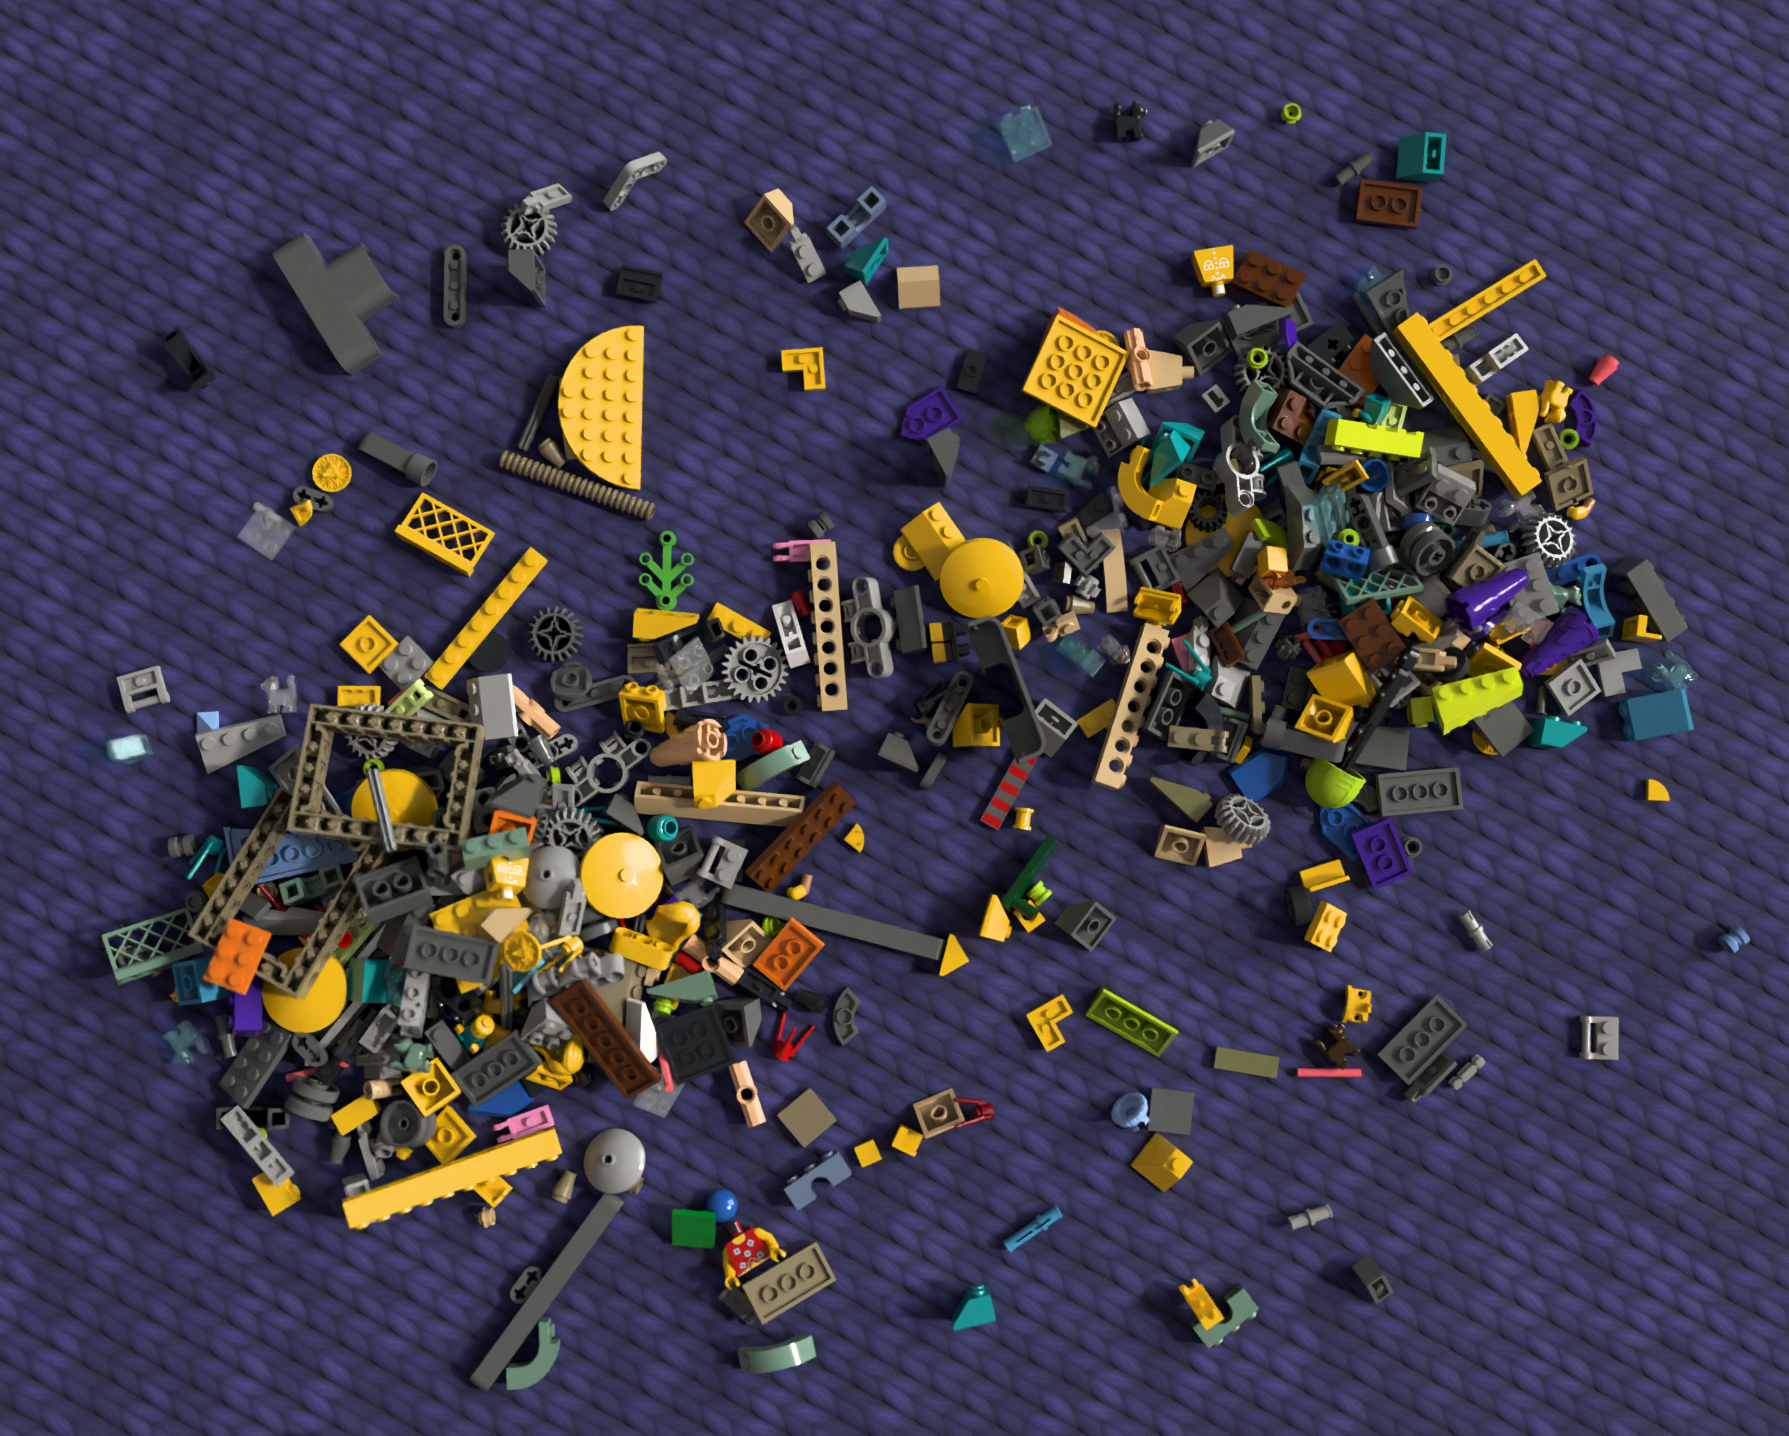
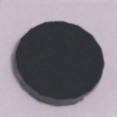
M490 631L471 654L469 661L480 671L490 673L498 671L506 665L510 656L509 644L502 635L495 631Z

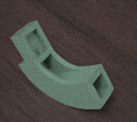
M1253 379L1245 392L1240 407V433L1247 445L1255 446L1262 452L1276 453L1280 445L1268 431L1267 416L1278 394L1268 383Z
M800 740L789 746L782 747L747 766L736 774V780L742 791H751L811 758Z
M551 1317L542 1318L539 1322L538 1355L530 1361L513 1362L507 1366V1390L523 1389L534 1385L547 1374L554 1364L560 1348V1338L552 1339L555 1335V1325L551 1324Z
M796 1335L786 1341L769 1346L741 1347L737 1349L741 1371H751V1374L786 1369L816 1357L812 1335Z

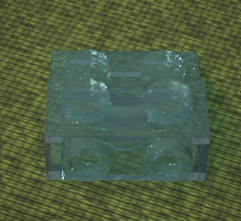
M1030 104L1019 108L1020 113L1012 115L1011 112L1000 117L1001 121L997 123L1013 162L1020 161L1052 146L1038 106L1031 107Z
M1340 483L1323 485L1312 503L1321 542L1330 541L1333 534L1343 531L1350 520L1349 511L1344 505L1345 493Z

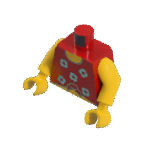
M737 1220L727 1226L732 1238L726 1241L723 1249L725 1285L731 1290L730 1284L735 1281L736 1286L739 1287L740 1282L735 1277L736 1275L740 1277L770 1257L772 1260L779 1262L777 1260L779 1252L782 1256H786L785 1251L779 1248L771 1233L761 1228H754L753 1226L743 1230Z

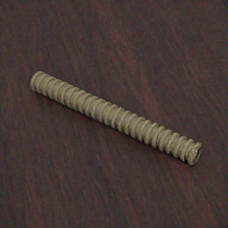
M507 450L500 457L499 466L502 469L505 467L506 470H512L513 473L518 472L519 475L524 474L525 477L536 478L538 482L542 480V483H548L549 486L554 485L555 488L566 489L569 493L572 491L575 495L578 493L580 497L584 495L586 499L597 500V503L603 502L605 506L609 504V507H615L617 510L621 509L622 512L634 513V516L640 515V518L643 519L645 517L647 521L654 514L655 503L649 504L647 500L643 502V499H637L636 496L624 495V492L618 493L616 489L613 491L610 487L607 489L605 485L600 486L599 483L588 482V479L582 480L580 476L576 478L574 474L564 473L563 470L558 471L557 468L552 469L551 466L546 467L543 463L540 465L538 461L534 463L532 459L521 458V455L515 456L513 452L509 454Z

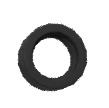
M1300 885L1286 888L1285 901L1292 926L1310 925L1312 913L1305 887Z

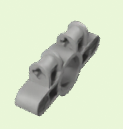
M1234 415L1220 428L1222 452L1216 456L1214 467L1217 476L1225 484L1227 510L1232 515L1238 516L1250 508L1254 501L1265 499L1266 492L1263 487L1265 476L1258 474L1259 462L1263 460V455L1255 446L1247 445L1244 442L1239 428V415ZM1230 455L1240 461L1244 474L1237 472L1233 468L1229 458Z
M858 577L852 584L854 599L840 602L845 616L843 622L845 624L851 623V634L855 640L848 643L852 655L851 664L866 662L867 671L871 677L887 678L893 673L889 642L895 634V621L892 615L882 607L878 582L871 577ZM865 582L867 583V589H866V590H864V584H865ZM878 615L881 619V635L878 639L869 641L864 633L865 620L868 616ZM880 664H881V666H882V671H881V673L879 672V665H880Z
M615 730L611 737L604 742H599L605 753L597 755L590 763L583 756H580V760L570 767L567 766L565 770L575 783V793L579 795V802L575 804V807L583 806L600 792L611 794L622 790L629 780L630 770L650 756L651 749H653L652 744L648 740L637 739L627 745ZM640 743L647 745V751L644 754H639L637 751V746ZM606 758L617 760L615 763L623 772L621 781L613 784L611 789L600 787L599 780L594 778L596 765L604 763Z
M591 952L584 958L572 959L571 963L561 973L558 971L561 966L558 968L552 966L547 971L533 973V982L527 985L528 1006L532 1008L544 997L551 999L554 995L586 977L596 992L597 989L622 981L625 978L623 956L620 954H609L598 958L595 953Z

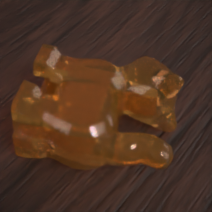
M1287 560L1288 571L1286 573L1270 571L1267 575L1261 577L1263 580L1272 579L1274 581L1268 583L1271 590L1279 588L1288 589L1292 585L1306 582L1304 576L1295 577L1293 574L1295 570H1290L1289 560Z

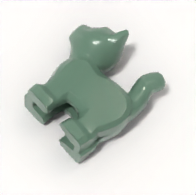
M1550 582L1560 611L1552 615H1561L1567 609V607H1564L1566 601L1578 606L1582 605L1580 602L1582 595L1578 586L1565 589L1561 586H1554Z
M404 1037L397 1044H393V1047L397 1049V1053L407 1055L404 1063L392 1061L390 1068H398L409 1073H430L432 1064L429 1063V1060H424V1058L433 1059L435 1053L433 1044L422 1045L420 1043H413L411 1037Z

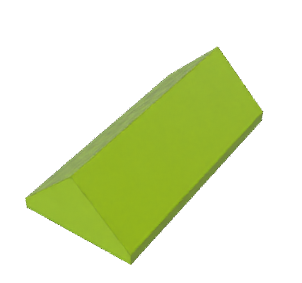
M1100 987L1086 1012L1087 1017L1157 1057H1160L1178 1034V1030L1103 987Z

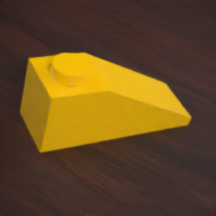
M1536 390L1515 392L1505 397L1511 435L1515 440L1517 448L1525 454L1541 405V400Z
M637 608L634 612L633 637L638 638L640 641H651V639H656L697 623L699 614Z

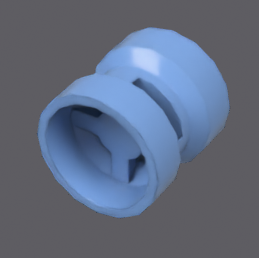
M1734 925L1729 929V933L1721 935L1718 941L1727 952L1734 954L1739 950V946L1747 944L1750 938L1741 927Z

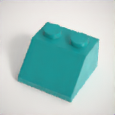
M237 766L241 808L258 809L268 807L279 789L278 785L255 767Z
M977 1284L972 1286L971 1290H967L952 1315L954 1331L996 1321L988 1285Z

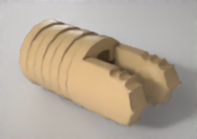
M404 1078L366 1081L363 1087L364 1096L367 1100L402 1095V1089L392 1088V1086L401 1084L400 1082Z

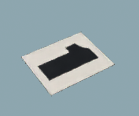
M1217 384L1202 395L1215 413L1230 402Z

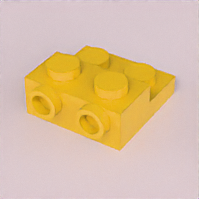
M1411 596L1405 601L1401 599L1389 617L1392 619L1391 625H1393L1397 632L1407 637L1412 632H1415L1420 640L1426 641L1429 644L1436 639L1443 624L1441 619Z
M636 682L625 684L619 693L624 725L629 720L637 719L642 722L646 731L663 733L666 729L664 710L667 707L665 691L658 689L655 685L641 687Z

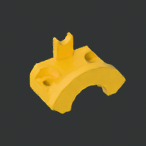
M1347 985L1345 989L1346 1004L1341 1016L1342 1022L1353 1021L1366 1024L1372 1004H1370L1371 991L1355 989L1351 985Z

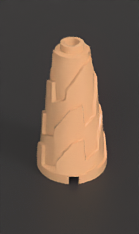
M712 719L702 720L651 749L650 760L659 767L677 764L686 765L697 761L721 760L719 758L724 757L727 751L725 732H719L718 728L722 727Z

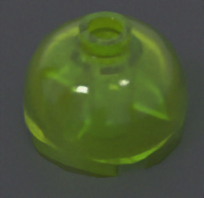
M1045 403L1031 409L1028 421H1025V431L1027 434L1030 433L1031 438L1036 443L1049 445L1059 442L1057 439L1059 423H1056L1055 419L1057 410Z

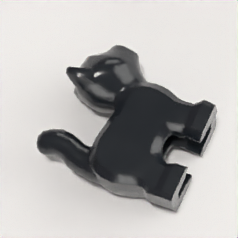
M1134 100L1130 108V116L1121 115L1122 107L1119 103H1115L1113 127L1116 142L1125 143L1126 134H1131V142H1140L1143 138V133L1141 132L1142 119L1147 115V109Z

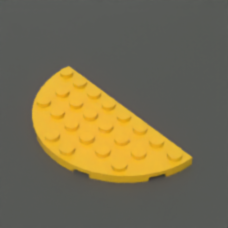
M626 326L598 335L576 353L569 363L560 384L558 416L569 448L585 468L598 478H602L617 487L639 491L644 326Z

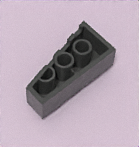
M1624 557L1606 570L1610 577L1614 575L1619 581V584L1616 585L1621 592L1624 591L1630 596L1632 600L1629 603L1633 609L1648 616V629L1652 634L1662 635L1661 640L1658 641H1671L1688 628L1684 622V615L1675 607V600L1666 592L1665 584L1661 578L1657 577L1651 561L1643 558Z

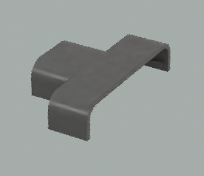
M303 232L272 252L273 257L339 364L346 372L355 375L384 356L363 322L399 300V297L386 285L367 254L369 252L368 247L363 243L356 245L327 264L311 237Z
M985 616L967 623L966 629L980 664L979 672L981 676L985 675L986 671L1001 667L1006 669L1021 704L1020 715L1004 721L1002 717L997 719L1001 722L999 724L1000 728L1004 727L1017 764L1034 759L1044 751L1046 739L1003 625L997 618L992 616Z

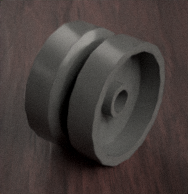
M1430 521L1420 522L1411 527L1404 534L1399 546L1400 556L1424 576H1431L1442 571L1451 562L1456 549L1454 540L1435 523Z
M591 906L585 907L581 924L584 928L576 936L584 943L613 932L616 928L620 927L617 918L603 921L602 917H605V915L597 912Z
M295 1076L291 1086L295 1093L287 1096L284 1107L297 1115L312 1120H330L333 1112V1107L330 1104L337 1102L340 1089L316 1078Z
M399 1100L391 1103L383 1112L380 1121V1130L384 1140L389 1145L397 1148H414L425 1145L434 1136L437 1127L435 1112L424 1117L413 1100Z

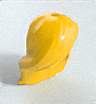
M685 901L660 905L656 908L653 918L645 920L648 935L670 944L674 948L673 953H675L680 943L698 930L700 926L699 912L693 904Z
M574 1035L555 1051L532 1044L534 1051L540 1053L545 1058L549 1068L557 1075H572L581 1068L584 1062L583 1043L577 1035Z

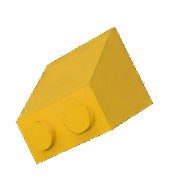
M1355 649L1319 661L1306 673L1321 697L1351 707L1358 704L1360 707L1366 706L1371 703L1376 695L1366 667Z

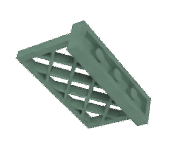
M1399 548L1394 549L1399 562L1381 570L1387 573L1386 576L1376 572L1370 573L1368 566L1364 571V574L1368 576L1367 580L1361 578V581L1347 578L1349 579L1347 583L1339 580L1338 577L1342 576L1327 572L1323 574L1326 581L1331 580L1346 605L1365 602L1371 597L1378 600L1418 593L1424 589L1410 564L1400 556ZM1403 567L1405 573L1398 571L1396 569ZM1390 574L1401 578V581L1389 578ZM1371 577L1382 581V584L1379 585L1371 582ZM1355 581L1362 584V589L1352 585L1351 582ZM1403 581H1409L1413 583L1414 586H1408L1404 584ZM1387 583L1397 588L1391 590L1384 587V585ZM1367 586L1377 590V592L1371 593L1366 591L1365 588ZM1347 589L1357 593L1358 596L1350 597L1346 592Z
M187 907L101 935L118 985L172 968L173 963L204 957V950L200 941L194 939L195 943L188 946L179 943L184 933L188 934L190 932L186 930L189 926L191 930L194 925ZM186 915L187 923L184 928L172 924L177 916ZM161 922L167 925L162 935L151 931L155 923ZM170 927L182 931L177 941L165 937ZM139 929L146 932L141 942L129 938L134 930ZM149 934L160 938L155 948L143 944ZM117 936L124 939L120 948L116 949L109 945L108 939ZM163 940L174 944L170 952L164 953L158 950ZM127 941L138 945L133 956L122 951ZM141 947L152 951L149 959L141 960L136 957ZM120 954L131 959L127 966L117 968L116 960Z

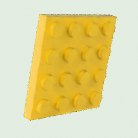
M1057 314L1052 321L1021 391L1091 428H1096L1130 352Z
M486 889L429 915L435 929L497 941L481 926L484 922L483 917L490 910L522 908L517 895L513 896V902L504 904L500 902V893L489 892ZM527 918L513 933L523 931L533 935ZM505 942L500 943L492 981L499 978L500 965L508 963L504 956ZM455 978L462 994L484 985Z

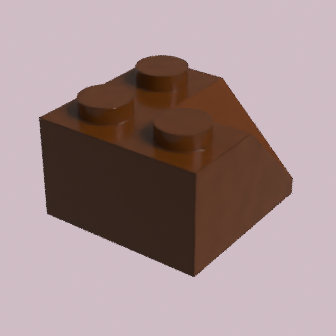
M1278 388L1276 391L1278 397L1272 404L1267 416L1268 431L1291 444L1305 446L1314 428L1312 406L1305 397L1291 389Z

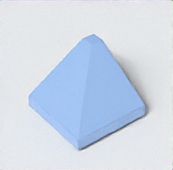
M219 711L197 713L198 733L219 728Z

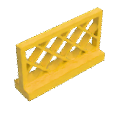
M423 492L403 523L398 525L395 530L398 538L469 578L474 571V566L495 535L493 531ZM424 500L432 503V511L421 513L420 506ZM448 512L451 520L439 523L437 513ZM435 514L437 524L425 526L423 517ZM420 518L421 528L412 529L408 526L411 520ZM466 522L469 530L457 533L455 523ZM453 524L455 534L443 537L441 527ZM438 528L440 537L435 539L428 538L426 531ZM482 531L487 534L484 541L475 543L473 533ZM471 534L473 544L461 547L459 537ZM456 538L458 548L448 549L445 547V540ZM474 548L475 556L471 561L463 557V550Z

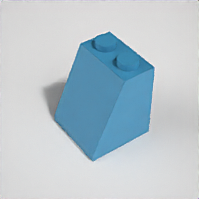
M1685 688L1619 701V713L1624 720L1623 732L1628 742L1694 730Z
M213 956L172 964L179 1006L229 997V994L233 993V990L203 979Z

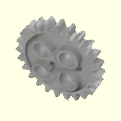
M750 635L749 641L742 637L741 644L738 641H734L736 647H728L731 652L730 655L723 654L727 658V662H721L722 665L726 666V669L720 672L727 675L722 681L730 682L726 688L728 690L734 688L732 692L734 696L740 693V700L747 696V702L751 703L753 697L757 703H760V697L768 701V694L775 697L774 690H782L779 683L786 684L782 676L789 675L783 671L784 668L789 667L788 664L783 663L787 657L780 656L783 649H775L778 643L773 642L770 645V638L768 637L763 642L761 635H758L757 640H755L754 635ZM752 649L754 657L752 660L747 661L745 653ZM767 658L773 660V665L769 669L764 667V661ZM742 660L770 673L771 677L753 672V670L738 664V661ZM743 668L746 675L743 679L739 680L736 677V673L739 669ZM759 677L764 679V685L761 688L755 686V681Z

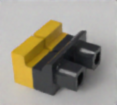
M954 621L929 623L934 664L958 661L959 658L970 655L968 643L957 645L956 637L967 636L966 624H954Z

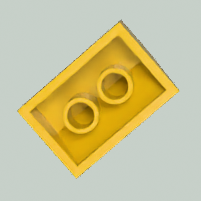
M940 502L922 512L900 530L935 581L940 579V569L948 553L954 547L966 541Z

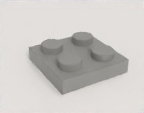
M406 636L378 666L405 692L419 679L423 680L425 678L424 675L435 662L409 636Z
M1578 657L1544 682L1566 716L1573 714L1601 692L1583 660Z

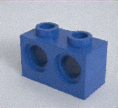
M1328 538L1321 555L1319 570L1361 581L1368 564L1370 549Z

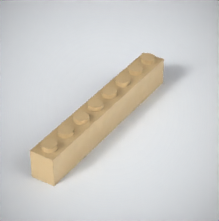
M637 781L634 804L638 814H668L673 817L788 827L805 810V796L736 790L716 808L694 809L693 786Z

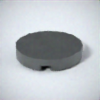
M574 661L560 665V668L557 671L555 670L550 678V686L556 697L567 701L576 700L586 695L593 682L589 669L584 664Z

